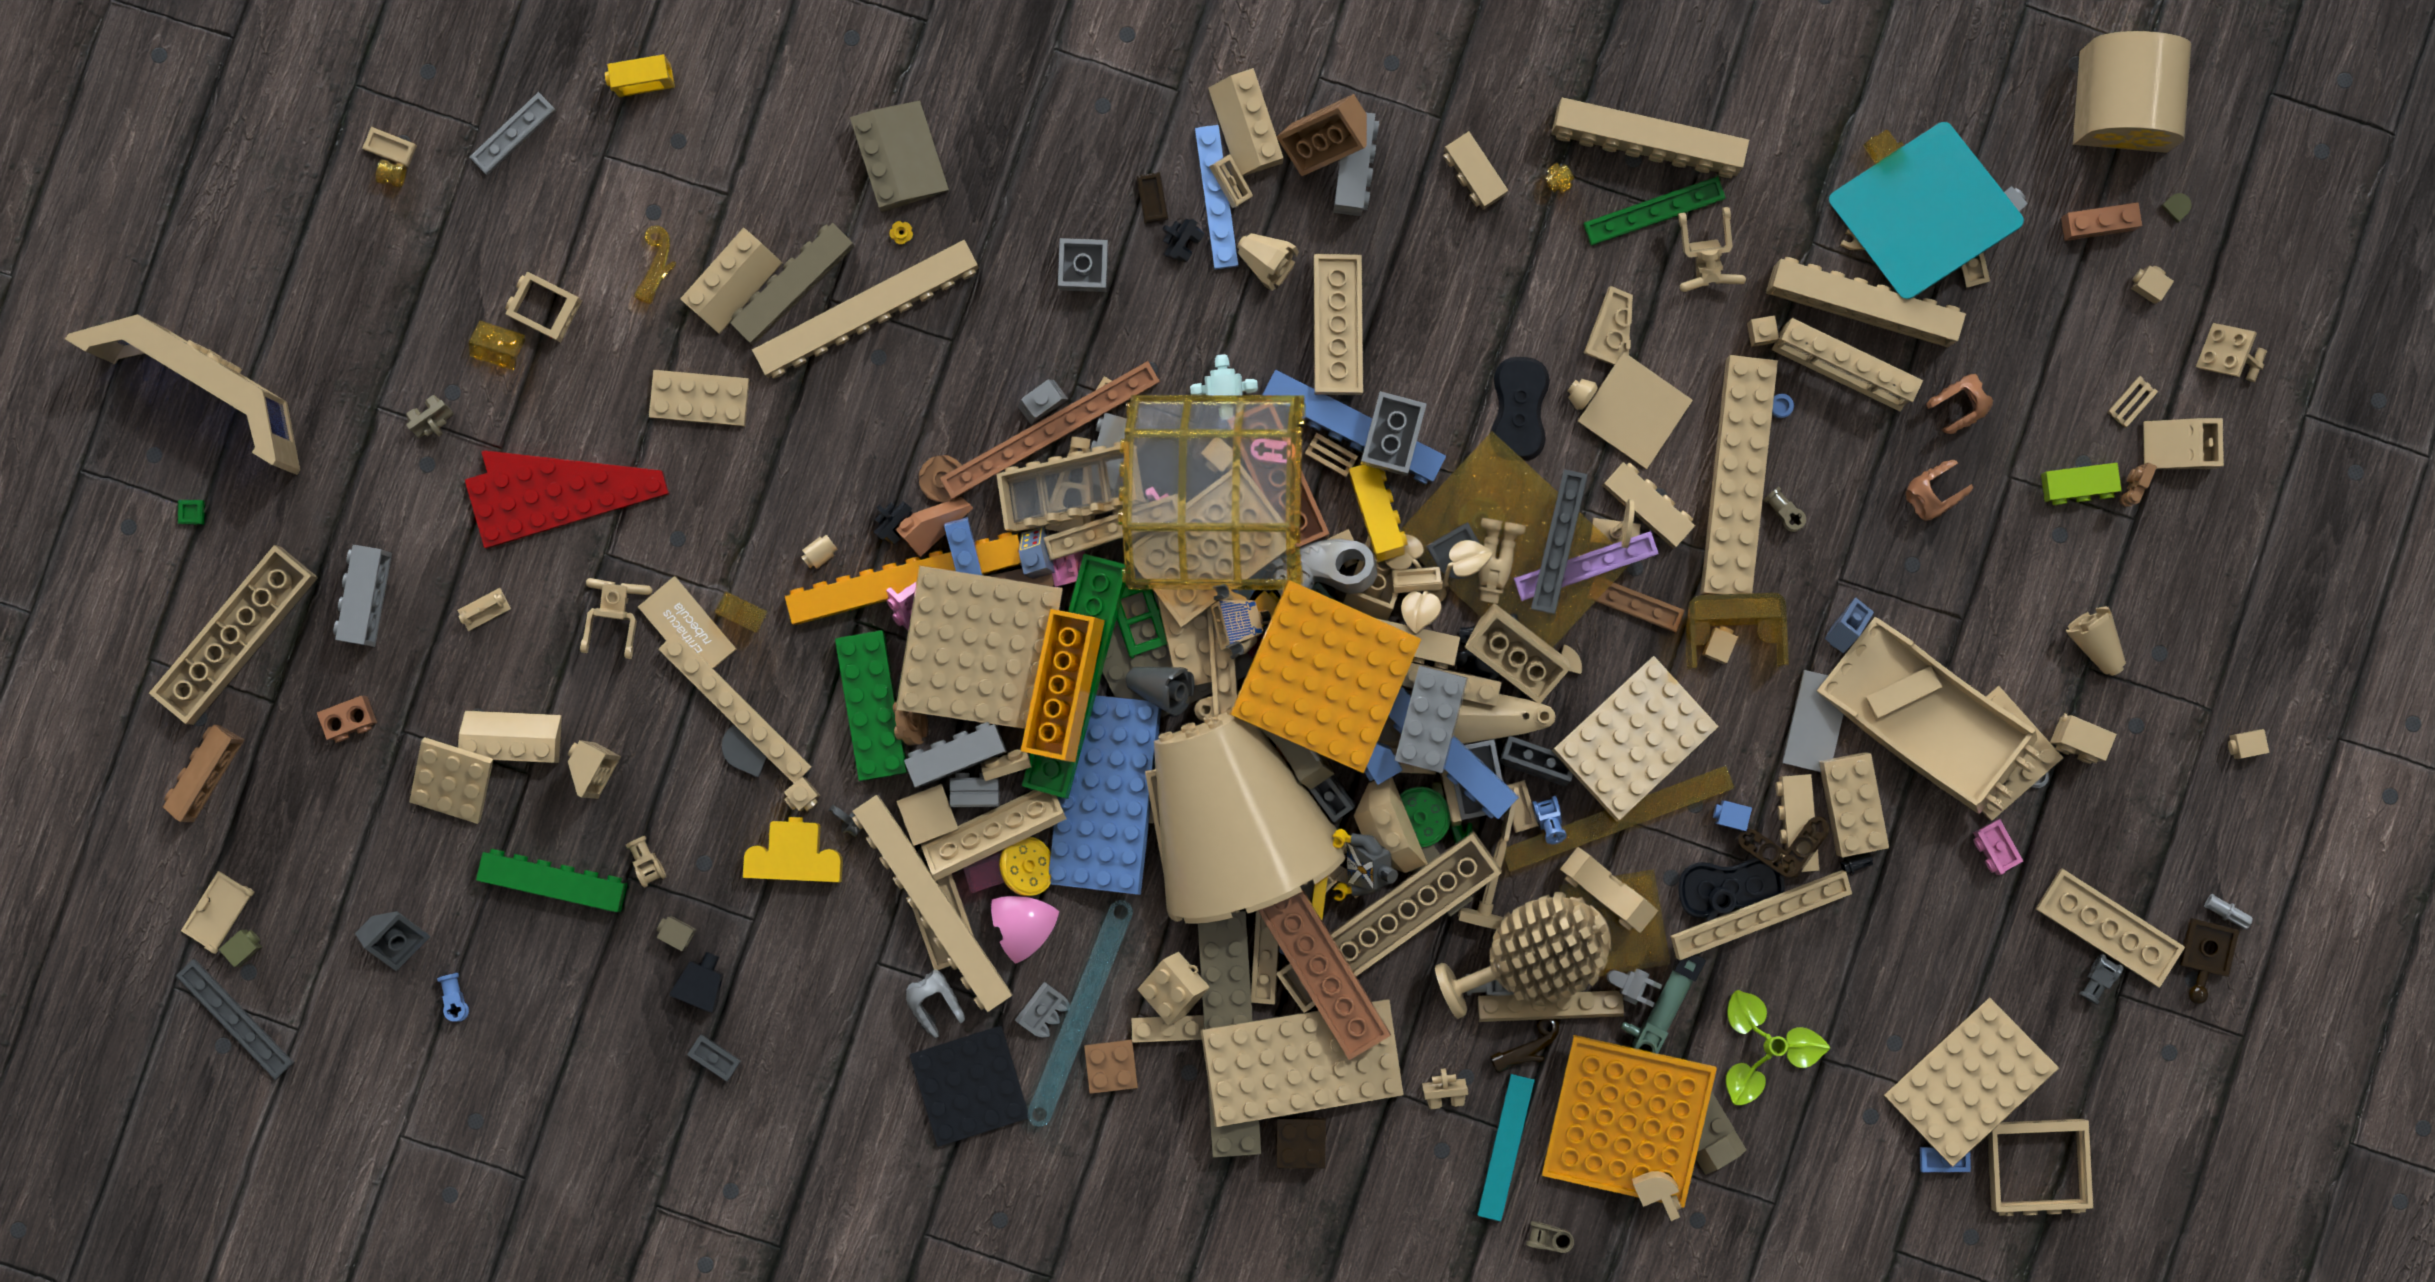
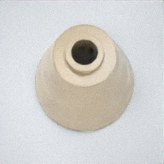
M2105 606L2096 608L2097 613L2093 615L2087 612L2079 616L2067 626L2069 630H2066V632L2104 674L2113 676L2123 671L2126 661L2112 612L2109 607Z

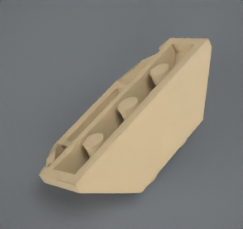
M1391 777L1379 785L1375 781L1368 783L1354 814L1361 834L1374 836L1381 846L1390 851L1391 868L1406 873L1427 865L1428 863L1393 778Z

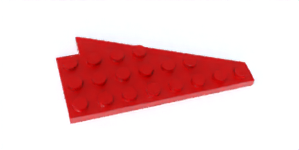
M486 450L481 451L487 473L465 479L485 549L669 494L662 470Z

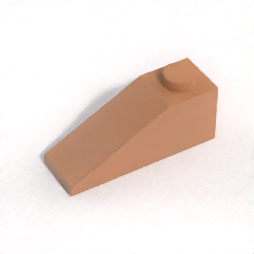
M959 497L913 513L910 517L905 518L895 530L921 557L946 534L945 523L962 519L973 507L965 499Z

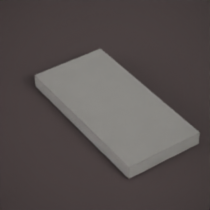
M1803 670L1782 759L1783 764L1821 773L1819 761L1833 759L1843 713L1817 692L1828 675Z

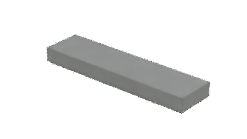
M538 92L481 145L470 158L488 175L556 111L555 108Z

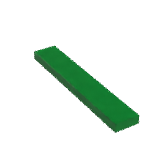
M1717 176L1584 222L1583 226L1589 243L1593 246L1677 217L1679 213H1688L1723 201L1726 197Z

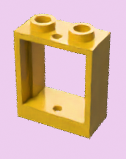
M664 54L607 64L608 72H605L606 84L610 86L611 91H614L618 97L675 88L672 67Z

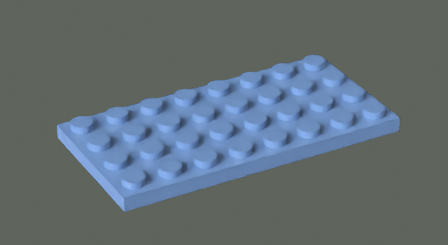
M1106 696L1095 697L1069 799L1058 797L1067 819L1054 825L1049 866L1052 885L1141 895L1151 808L1145 771L1155 769L1154 741L1158 740L1162 710L1151 702Z

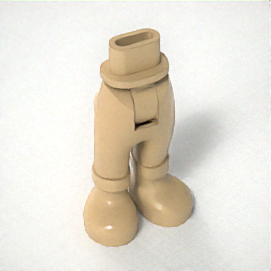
M1482 518L1481 526L1487 532L1484 546L1492 551L1493 556L1479 570L1480 586L1478 589L1481 590L1479 600L1498 604L1500 593L1503 594L1502 589H1504L1511 573L1516 545L1514 540L1518 535L1525 533L1526 526L1505 522L1499 557L1496 559L1497 545L1499 543L1498 536L1503 521Z

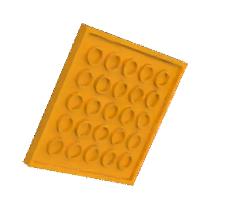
M1288 580L1230 715L1364 773L1421 639Z
M1573 1035L1542 1176L1639 1198L1632 1179L1648 1172L1659 1171L1668 1174L1675 1180L1679 1192L1672 1196L1677 1195L1681 1207L1684 1208L1717 1068L1711 1065Z

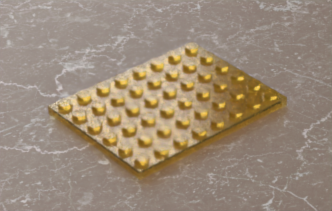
M1492 431L1400 530V532L1404 531L1405 534L1416 537L1422 543L1424 553L1418 559L1427 568L1438 566L1426 546L1467 522L1480 544L1484 546L1487 532L1481 526L1482 518L1503 521L1498 536L1499 543L1497 545L1496 559L1499 557L1505 522L1526 526L1525 533L1518 535L1514 540L1516 545L1511 573L1504 589H1502L1503 594L1500 593L1498 604H1495L1509 615L1511 613L1517 614L1522 625L1552 648L1630 565L1628 564L1561 587L1555 615L1531 610L1534 597L1521 601L1514 578L1540 570L1558 492ZM1580 512L1568 560L1614 544ZM1440 570L1441 580H1443L1445 574ZM1479 571L1462 579L1448 578V587L1480 617L1492 606L1493 603L1479 600L1481 590L1478 589L1480 586Z

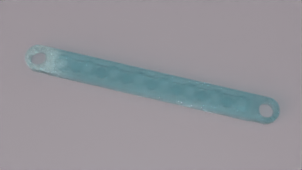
M1117 900L1111 904L1028 1109V1119L1034 1126L1046 1125L1053 1115L1132 918L1133 909L1127 901ZM1123 905L1127 908L1128 914L1124 919L1115 917L1114 909L1116 906ZM1038 1107L1044 1108L1047 1113L1046 1118L1043 1121L1035 1120L1033 1117L1034 1109Z

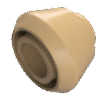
M1581 379L1580 382L1575 380L1567 392L1570 393L1568 398L1575 409L1583 410L1598 389L1597 384L1585 379Z

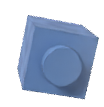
M1721 801L1720 805L1716 804L1713 818L1716 819L1715 824L1746 831L1752 808L1728 801Z

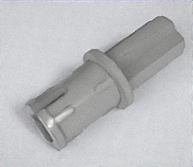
M2211 894L2205 902L2204 907L2222 916L2224 921L2229 920L2243 929H2248L2252 924L2253 918L2235 908V904H2228L2214 894Z

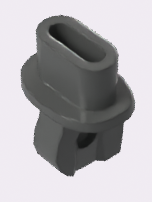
M835 805L830 807L829 811L843 821L841 831L843 833L848 832L853 837H856L861 830L852 819L855 814L851 813L848 816Z

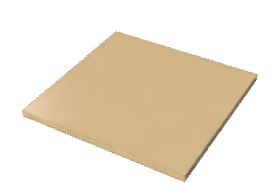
M1623 352L1578 419V422L1647 469L1693 400Z

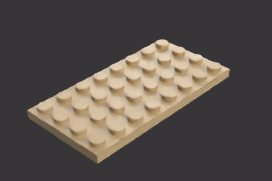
M1389 999L1372 1001L1390 1031L1391 1036L1351 1060L1347 1058L1319 1010L1202 1029L1201 1036L1215 1127L1402 1096L1403 1088Z

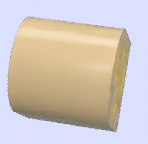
M2127 31L2100 35L2088 43L2079 54L2073 145L2168 153L2182 143L2185 139L2191 42L2183 37L2167 33Z

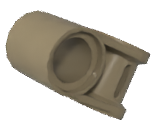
M1531 1221L1532 1230L1529 1241H1526L1527 1246L1560 1253L1569 1252L1573 1248L1574 1239L1568 1230L1553 1227L1542 1222ZM1559 1235H1567L1569 1237L1567 1246L1560 1247L1556 1244V1239Z

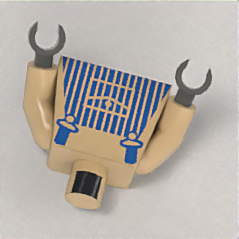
M1226 584L1213 586V589L1217 591V596H1214V600L1221 599V601L1211 605L1210 608L1221 650L1229 648L1232 651L1230 658L1234 659L1246 654L1257 643V636L1263 634L1262 625L1270 623L1271 615L1268 610L1258 611L1254 600H1247L1245 596L1229 590Z

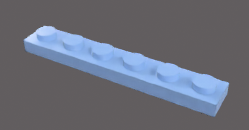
M1219 125L1195 128L1214 269L1238 267L1230 203L1209 168L1210 165L1223 158Z

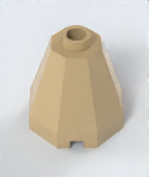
M1252 233L1247 237L1243 236L1237 246L1239 256L1261 283L1271 291L1276 289L1274 284L1280 286L1294 267L1295 262L1291 260L1293 255L1297 257L1299 253L1296 246L1288 241Z

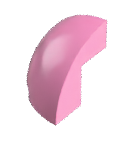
M1000 897L993 899L991 904L993 925L1000 928L1003 936L1000 944L1015 964L1028 958L1041 947L1052 932L1059 911L1053 906L1028 897Z

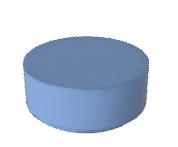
M1786 394L1774 396L1772 415L1776 418L1789 416L1794 408L1791 397Z

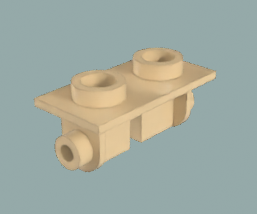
M498 588L458 609L460 614L458 617L461 623L465 624L467 630L470 631L505 613L511 607L501 588Z

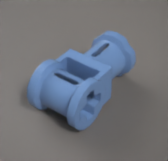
M1552 796L1550 800L1539 803L1533 801L1532 806L1537 822H1539L1541 830L1544 829L1546 833V842L1549 844L1562 842L1567 835L1561 827V812L1556 796Z
M459 973L437 978L438 982H441L444 994L442 996L444 1016L448 1020L456 1022L465 1020L469 1014V1007L464 1001L463 993L460 992L457 980ZM455 1005L456 1007H461L458 1017L451 1013V1010L455 1009Z

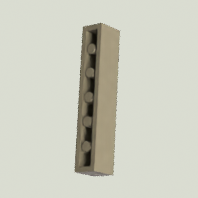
M834 223L830 226L827 224L823 226L817 233L818 237L813 242L808 241L800 249L801 254L796 259H789L783 266L784 270L778 276L776 274L773 275L766 282L767 287L761 293L759 291L754 293L749 299L750 303L744 309L742 307L739 308L732 315L731 318L733 320L730 323L752 346L855 247L851 240Z

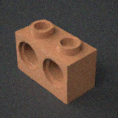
M359 696L317 712L326 740H335V743L348 739V734L357 731L358 734L370 731L372 730L371 725L377 723L367 696ZM361 709L364 713V718L358 723L354 718V714L357 710ZM336 718L341 720V728L338 731L332 728V722Z

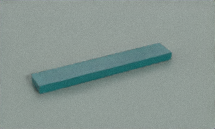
M1510 1074L1477 1213L1478 1216L1497 1221L1502 1220L1534 1079Z

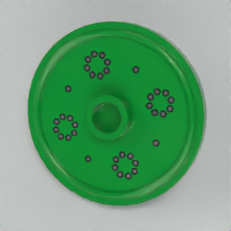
M1414 787L1401 793V800L1420 846H1431L1441 840L1449 828L1451 818L1445 799L1435 790L1426 787Z

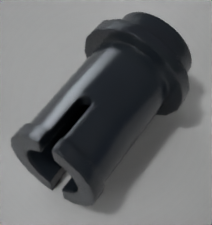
M1867 852L1852 858L1845 857L1844 861H1841L1840 864L1842 870L1846 871L1847 875H1854L1855 871L1872 866L1873 862L1871 861L1873 860L1870 853Z

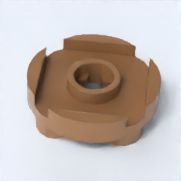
M897 702L893 704V712L896 721L894 729L896 738L903 740L909 746L922 744L924 742L922 738L927 737L928 734L927 715L896 710Z

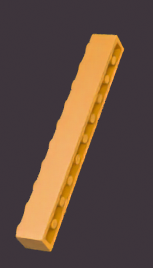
M1012 532L998 535L999 539L989 541V538L975 541L982 575L1021 565L1019 556L1020 541L1017 534L1012 535ZM940 550L929 553V558L920 560L919 557L907 559L904 565L897 566L896 563L882 566L883 570L874 572L873 569L859 572V577L850 578V575L836 578V583L827 585V581L813 584V589L804 591L803 587L790 590V595L785 596L791 623L798 625L885 602L889 599L886 592L888 588L893 589L899 594L917 581L919 565L956 571L951 552L943 554V551Z

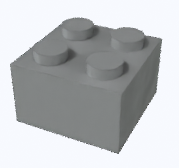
M1060 238L1059 290L1107 292L1108 240Z

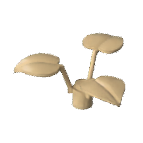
M1405 534L1408 545L1404 546L1405 555L1385 560V562L1393 570H1406L1412 563L1417 569L1422 568L1416 559L1423 555V545L1416 537ZM1471 540L1458 542L1449 552V558L1452 562L1447 565L1444 579L1441 580L1442 590L1424 591L1423 594L1414 591L1405 596L1402 601L1401 611L1407 626L1413 633L1418 634L1439 616L1442 609L1441 601L1447 595L1445 587L1449 585L1448 578L1451 568L1453 567L1454 574L1458 577L1471 576L1489 562L1493 556L1490 549Z

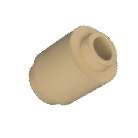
M825 535L822 538L818 537L802 550L804 552L802 559L809 568L815 566L818 569L834 556V552L838 549L829 537Z

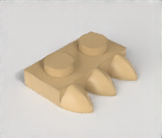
M1013 750L1008 755H1003L999 758L992 757L981 763L985 781L1031 767L1028 753L1021 750Z

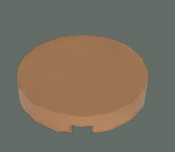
M947 455L930 458L923 464L919 472V484L922 492L929 499L937 503L954 500L949 496L940 478L962 465L957 459Z

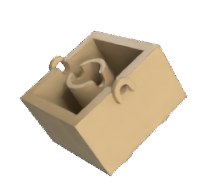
M2064 713L2059 719L2050 743L2055 745V749L2060 753L2069 755V753L2078 755L2077 759L2084 763L2091 764L2092 762L2097 764V762L2106 761L2117 734L2075 716H2067Z
M1177 952L1163 959L1137 990L1161 1018L1170 1025L1185 1017L1210 987L1197 973L1198 968L1195 965H1190L1180 952Z

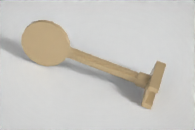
M1628 499L1623 521L1593 518L1590 542L1612 545L1622 541V548H1628L1631 538L1640 535L1641 524L1633 523L1634 500Z

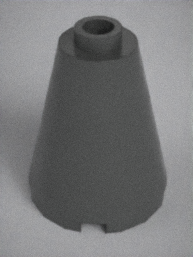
M1133 667L1126 675L1128 689L1169 714L1179 715L1183 713L1189 705L1186 703L1188 696L1192 697L1194 693V676L1192 672L1183 667Z

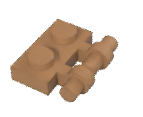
M2148 462L2130 471L2127 477V482H2129L2128 492L2120 497V504L2122 506L2130 507L2140 502L2145 489L2149 487L2157 468L2156 465Z

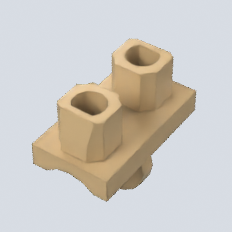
M1446 1068L1440 1069L1441 1076L1432 1077V1082L1422 1083L1425 1100L1427 1099L1430 1109L1442 1107L1441 1098L1445 1097L1451 1098L1452 1106H1464L1465 1095H1468L1466 1080L1456 1079V1074L1447 1075Z

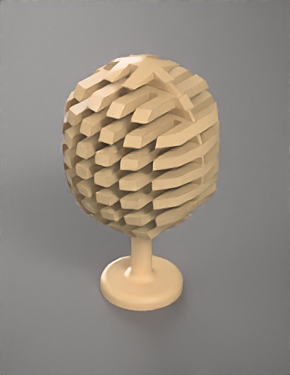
M1555 892L1554 897L1546 895L1538 900L1529 901L1525 905L1515 908L1511 914L1508 911L1503 917L1499 929L1497 928L1493 935L1492 947H1490L1491 966L1457 980L1453 971L1446 963L1437 964L1435 972L1440 989L1450 1010L1457 1019L1464 1017L1467 1013L1463 993L1493 980H1497L1509 992H1514L1518 1001L1534 999V1003L1537 1006H1546L1547 1000L1555 1003L1561 1000V998H1567L1577 992L1586 990L1588 984L1593 986L1598 981L1602 968L1604 970L1608 962L1609 949L1611 950L1609 926L1600 912L1593 906L1586 905L1583 897L1566 898L1563 892Z

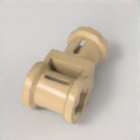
M642 836L626 844V847L630 848L635 861L632 863L635 867L636 875L641 885L645 888L648 886V883L658 878H666V873L655 853H650L645 842L646 837Z

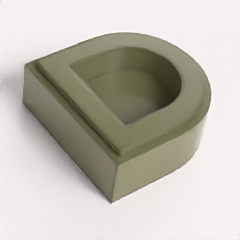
M2183 193L2172 195L2161 205L2177 223L2190 212L2192 206L2190 198Z

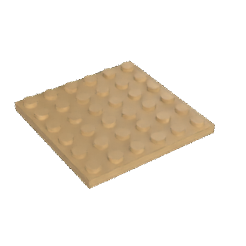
M919 565L896 710L983 723L989 722L990 724L1025 729L1050 609L1059 610L1063 588Z

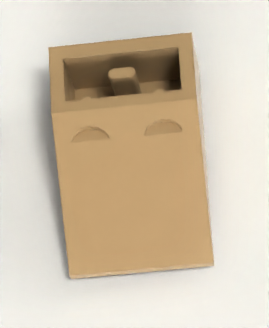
M2223 418L2143 422L2144 464L2149 462L2156 465V469H2217L2224 466Z

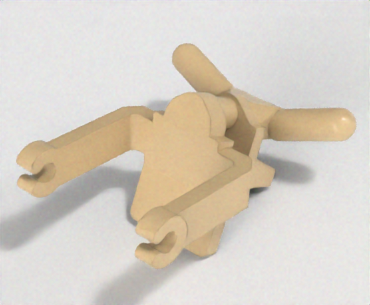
M1722 208L1726 243L1724 247H1721L1718 240L1689 243L1686 213L1678 214L1683 252L1689 258L1695 257L1697 277L1681 283L1680 290L1682 292L1708 286L1711 282H1715V284H1744L1746 282L1744 275L1721 274L1723 265L1720 261V256H1722V253L1730 252L1733 247L1730 208Z
M593 578L587 579L586 585L590 588L602 590L600 608H592L587 613L584 637L580 646L581 653H588L593 620L595 616L630 620L624 657L632 659L637 621L632 613L625 612L629 599L627 594L650 595L652 588L647 585L625 583L616 585L615 582Z

